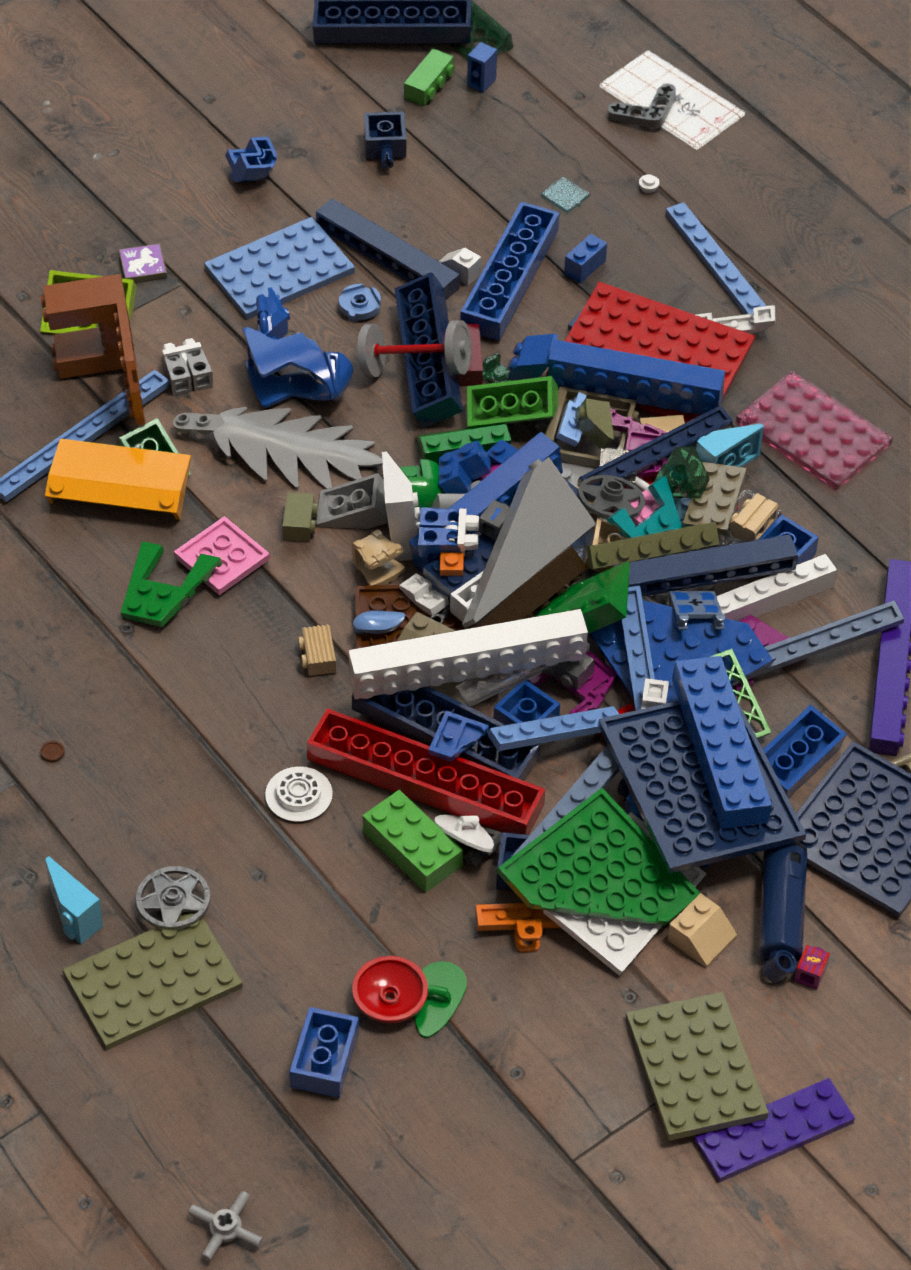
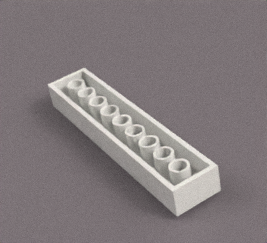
M578 609L349 650V678L354 699H368L381 694L391 695L398 691H412L420 687L439 686L443 683L454 681L462 682L466 679L484 678L498 673L507 674L515 670H529L537 666H551L565 661H578L581 658H585L588 631L582 611Z

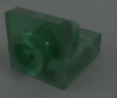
M499 353L487 357L482 363L483 379L490 384L512 381L508 379L510 370L500 363L501 355Z

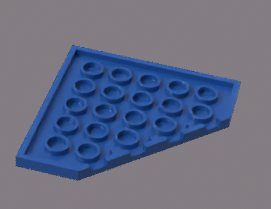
M642 600L655 680L669 681L666 703L679 701L672 682L675 661L710 657L732 649L746 678L773 664L772 657L748 623L725 619L724 630H715L713 618H689L687 621L688 630H678L673 607ZM619 620L591 632L589 635L633 699L622 622ZM722 658L725 669L730 671L732 664L729 658ZM731 677V686H734L740 682Z

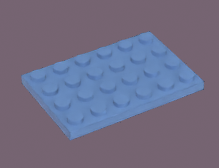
M313 217L204 263V269L246 320L257 316L256 298L260 294L268 297V288L272 287L276 295L280 296L282 304L355 273V266Z

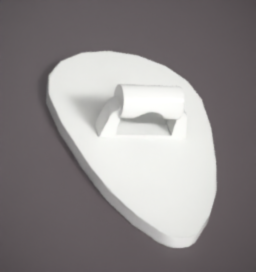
M439 815L435 817L434 823L447 835L475 849L492 852L494 847L493 840L486 830L480 826L478 816Z

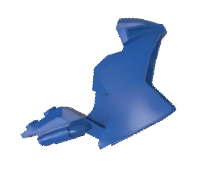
M272 287L268 288V297L260 294L256 298L258 331L250 327L242 329L247 342L248 361H244L258 402L263 408H267L290 397L322 401L338 400L348 388L354 370L351 362L344 354L339 352L324 351L322 353L317 343L313 339H308L302 332L284 337L288 333L290 314L288 309L282 306L280 296L275 294ZM289 365L301 369L279 377L273 374Z

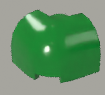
M420 459V465L399 467L411 482L413 493L417 492L419 506L415 507H419L420 510L421 507L431 508L437 495L445 494L439 486V465L436 462Z

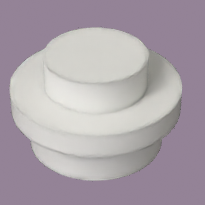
M644 175L639 179V186L644 193H654L659 187V179L653 175Z

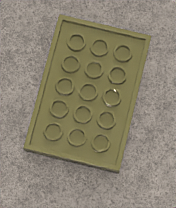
M189 912L180 916L178 922L186 920L196 913ZM203 917L194 924L181 929L168 930L156 927L63 969L64 977L106 1051L243 988L242 981Z
M723 992L626 1012V1020L669 1141L768 1119L769 1112Z

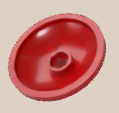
M383 956L367 962L359 969L353 980L352 994L356 1006L367 1017L383 1023H398L410 1019L423 1008L428 996V983L423 971L412 961L398 956Z

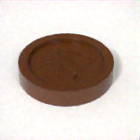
M48 741L41 747V756L47 762H57L64 757V746L58 741Z

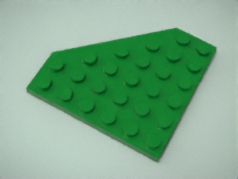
M600 788L499 866L496 871L519 898L532 909L666 926L700 894L680 871L668 873L652 840L603 788Z

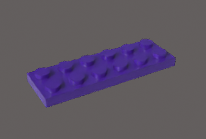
M827 1078L767 1104L768 1119L701 1133L694 1137V1142L720 1183L854 1123L855 1117L830 1078Z

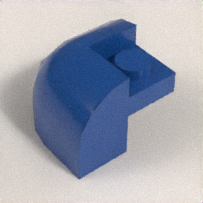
M251 137L246 149L227 150L225 157L232 169L231 179L235 182H255L265 179L272 172L277 154L269 137Z

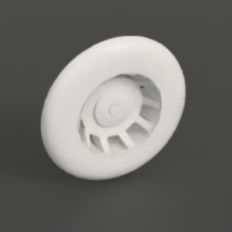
M291 767L280 771L272 777L266 787L265 797L269 808L277 816L288 821L303 822L312 820L325 812L332 800V787L328 779L315 769Z

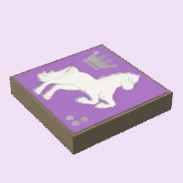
M160 244L119 249L125 279L141 282L167 278Z

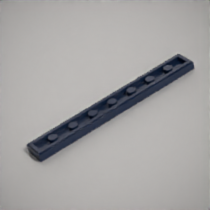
M720 405L579 477L578 482L581 484L585 479L596 475H611L627 480L697 444V441L702 436L732 426L733 420ZM602 481L594 482L589 485L601 486Z

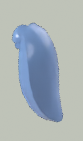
M367 611L354 619L353 630L358 634L362 632L371 634L388 633L403 623L405 614L392 611Z

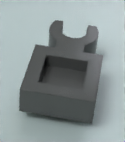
M485 828L494 843L492 852H484L472 847L463 854L466 864L472 862L474 866H477L481 863L485 854L490 855L495 852L501 844L502 833Z

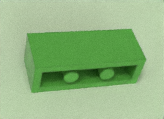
M432 49L404 82V98L425 106L429 100L434 98L438 89L444 86L448 77L453 75L455 71V65H453L454 56Z

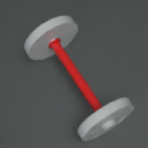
M462 320L451 321L448 324L444 344L385 346L384 335L377 324H364L358 335L357 356L361 371L366 377H379L385 365L386 354L445 352L446 363L452 374H465L471 363L472 343L467 324Z

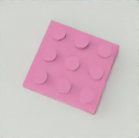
M225 516L174 551V558L190 571L200 554L220 557L223 563L220 568L216 567L211 572L212 576L205 582L218 595L224 593L270 560L269 552Z

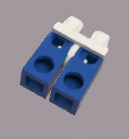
M421 507L418 541L419 557H429V554H441V552H464L465 556V550H478V535L466 534V532L479 531V516L467 515L466 509Z

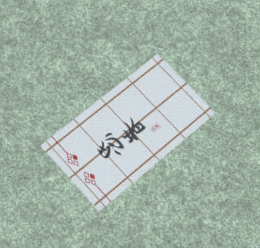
M648 50L600 83L602 89L622 102L644 107L650 106L661 85H674L676 88V99L661 127L696 150L745 115L744 111ZM662 104L657 105V107H664V106H666V105H662Z

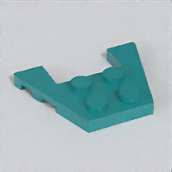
M666 476L658 478L648 486L659 508L637 526H635L625 508L619 509L606 519L611 526L615 525L620 530V534L625 539L682 528ZM666 555L657 556V557H652V558L664 557V556H666Z

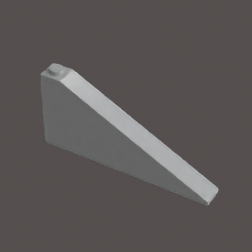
M549 457L543 461H540L539 458L528 465L530 470L523 474L462 623L464 628L479 621L596 524Z

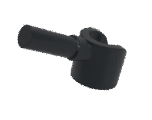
M450 605L446 607L442 614H434L430 618L444 625V620L450 613Z

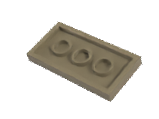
M703 462L683 521V527L716 522L718 535L727 536L731 526L730 520L735 513L746 478L747 468Z

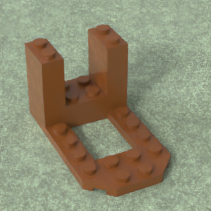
M121 274L43 286L44 295H40L42 308L46 309H42L44 323H49L50 331L98 323L99 326L97 328L53 334L54 343L50 344L52 357L56 356L52 358L54 371L58 370L60 379L124 369L123 376L127 401L130 403L128 404L130 417L135 418L137 426L145 425L133 337Z

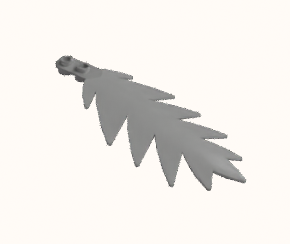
M240 407L224 411L220 415L181 413L173 420L174 427L180 433L198 431L200 434H209L213 432L218 446L228 458L231 457L230 441L233 448L247 465L264 481L268 480V451L273 462L296 489L299 488L297 456L312 476L326 489L332 487L327 462L353 480L362 478L358 467L383 465L381 457L365 450L375 445L374 441L337 440L354 429L352 425L309 431L322 419L321 415L279 423L291 412V408L269 409L243 414L247 411V407Z

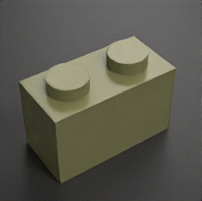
M287 492L283 519L284 541L310 542L311 533L315 534L316 520H313V516H318V503H314V494Z

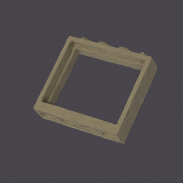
M560 386L558 391L559 406L554 418H550L546 436L556 443V436L565 407L569 400L573 401L576 398L578 392L587 395L586 399L610 402V408L616 410L617 414L624 417H633L632 420L637 422L639 412L636 411V400ZM622 432L615 459L625 454L627 432ZM560 449L561 462L598 468L600 462L608 463L614 460Z

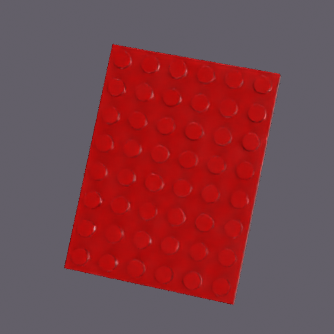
M598 282L565 341L724 370V399L755 342V335ZM636 403L637 410L657 417L683 415L685 423L700 416L698 414Z

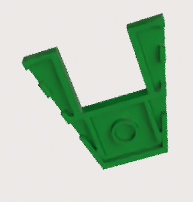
M142 541L122 606V617L163 627L181 608V603L196 593L195 588L201 582L205 583L212 576L211 572L216 567L220 568L222 566L221 558L200 554L181 587L159 583L147 579L164 553L162 545Z

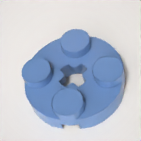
M353 284L344 288L342 295L339 296V309L351 322L369 319L380 313L381 296L373 287L369 289L364 287V284Z

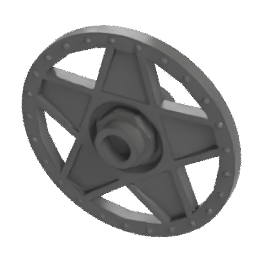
M611 475L592 476L582 481L578 489V498L583 506L590 512L604 518H609L614 514L607 512L611 509L618 511L625 508L630 518H633L640 514L644 508L645 497L642 491L630 481ZM602 481L601 486L589 485L594 482ZM585 496L595 500L593 505L587 501ZM639 500L638 507L634 509L630 502Z

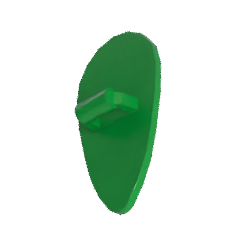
M438 961L422 969L428 983V996L423 1008L414 1016L416 1028L423 1038H431L446 1026L459 1007L466 992L467 978L465 973L457 965L450 962Z

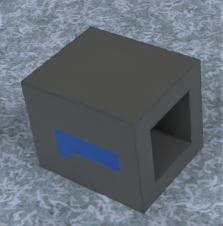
M493 500L479 517V532L497 540L510 507Z

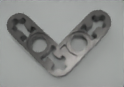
M672 84L661 85L649 107L614 102L608 106V117L615 122L650 128L661 127L676 99V88ZM660 104L666 105L664 107H657ZM632 114H640V116H631V115H632Z

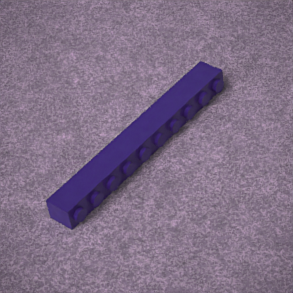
M890 559L886 577L884 604L895 601L904 618V623L881 631L868 750L873 753L897 756L898 747H903L905 733H900L901 728L905 729L906 715L902 714V711L907 709L908 696H904V692L909 690L910 678H906V673L910 674L911 660H907L908 655L911 656V642H909L911 638V562Z

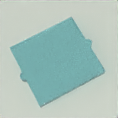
M562 177L554 184L551 183L550 187L541 193V197L564 212L569 213L575 207L581 206V203L590 197V193L567 178Z

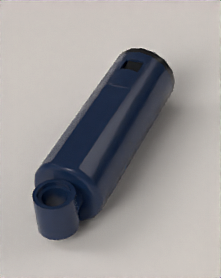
M799 842L764 850L758 953L761 959L765 961L763 964L765 977L774 983L781 982L796 969L797 962L803 954L807 848Z

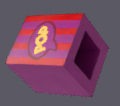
M806 945L796 968L794 981L818 990L828 966L830 953L819 947Z

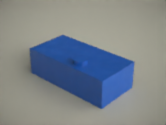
M811 704L763 749L788 799L841 749L847 733Z

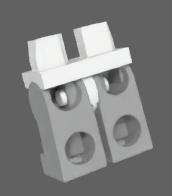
M191 338L186 339L183 342V346L175 347L173 343L163 345V365L170 381L173 396L192 392L191 380L194 391L213 387L212 370L200 342L196 343Z

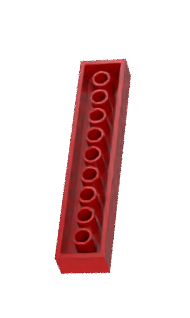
M328 708L307 741V760L392 792L400 790L408 798L459 817L478 816L480 825L501 833L529 835L544 807L545 788L461 757H456L450 762L429 755L430 746Z

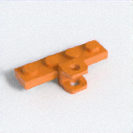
M525 903L476 905L475 907L477 930H514L515 946L519 952L538 951L542 929L561 927L543 913L544 910L529 908ZM523 941H531L532 944L525 945Z

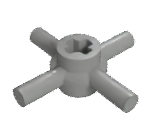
M241 1191L230 1209L219 1210L216 1214H212L194 1204L191 1206L189 1214L210 1224V1231L213 1235L201 1255L204 1260L210 1261L222 1242H232L236 1237L258 1248L262 1244V1237L242 1228L241 1219L238 1216L250 1198L247 1192Z

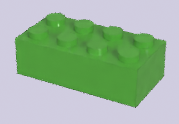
M400 790L362 815L363 833L426 893L463 867V849Z

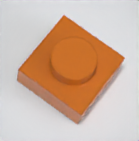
M441 552L440 576H463L464 552Z

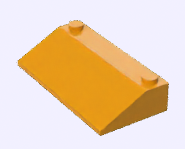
M60 439L48 475L45 497L51 504H54V499L58 498L173 514L176 520H181L191 455Z

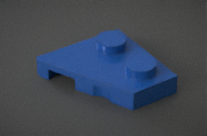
M445 711L429 747L428 754L451 762L487 734L489 725Z

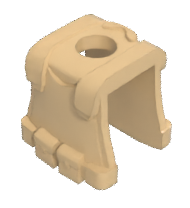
M379 529L373 531L371 535L352 543L354 565L363 573L368 586L388 585L389 582L392 583L397 580L398 576L405 572V567L394 560V558L404 552L403 547L399 543L396 544L387 539Z

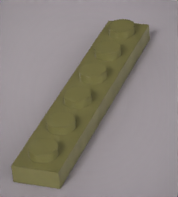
M709 522L587 546L590 569H596L627 561L632 562L719 545L716 522Z

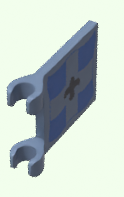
M669 591L678 630H688L687 621L689 618H713L714 629L724 630L726 617L725 614H722L715 591Z

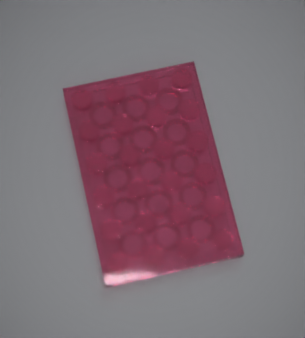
M794 371L788 373L736 417V422L742 426L762 424L764 426L762 440L836 490L891 445L893 437Z

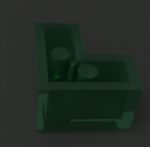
M695 446L675 447L667 463L662 465L655 479L656 481L662 476L667 477L673 498H701L710 481Z

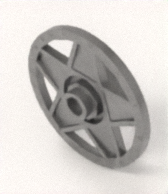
M179 866L165 867L152 872L140 883L136 893L137 909L143 919L155 927L168 930L181 929L194 924L206 913L210 904V890L205 879L196 871ZM179 873L185 874V876L174 881L166 874ZM152 881L155 892L142 897L144 889ZM198 883L201 884L204 890V900L193 894ZM146 911H161L163 922L151 917ZM182 912L196 913L192 917L178 922Z

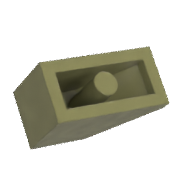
M585 398L582 404L577 407L575 413L579 429L600 450L605 451L614 440L610 402Z

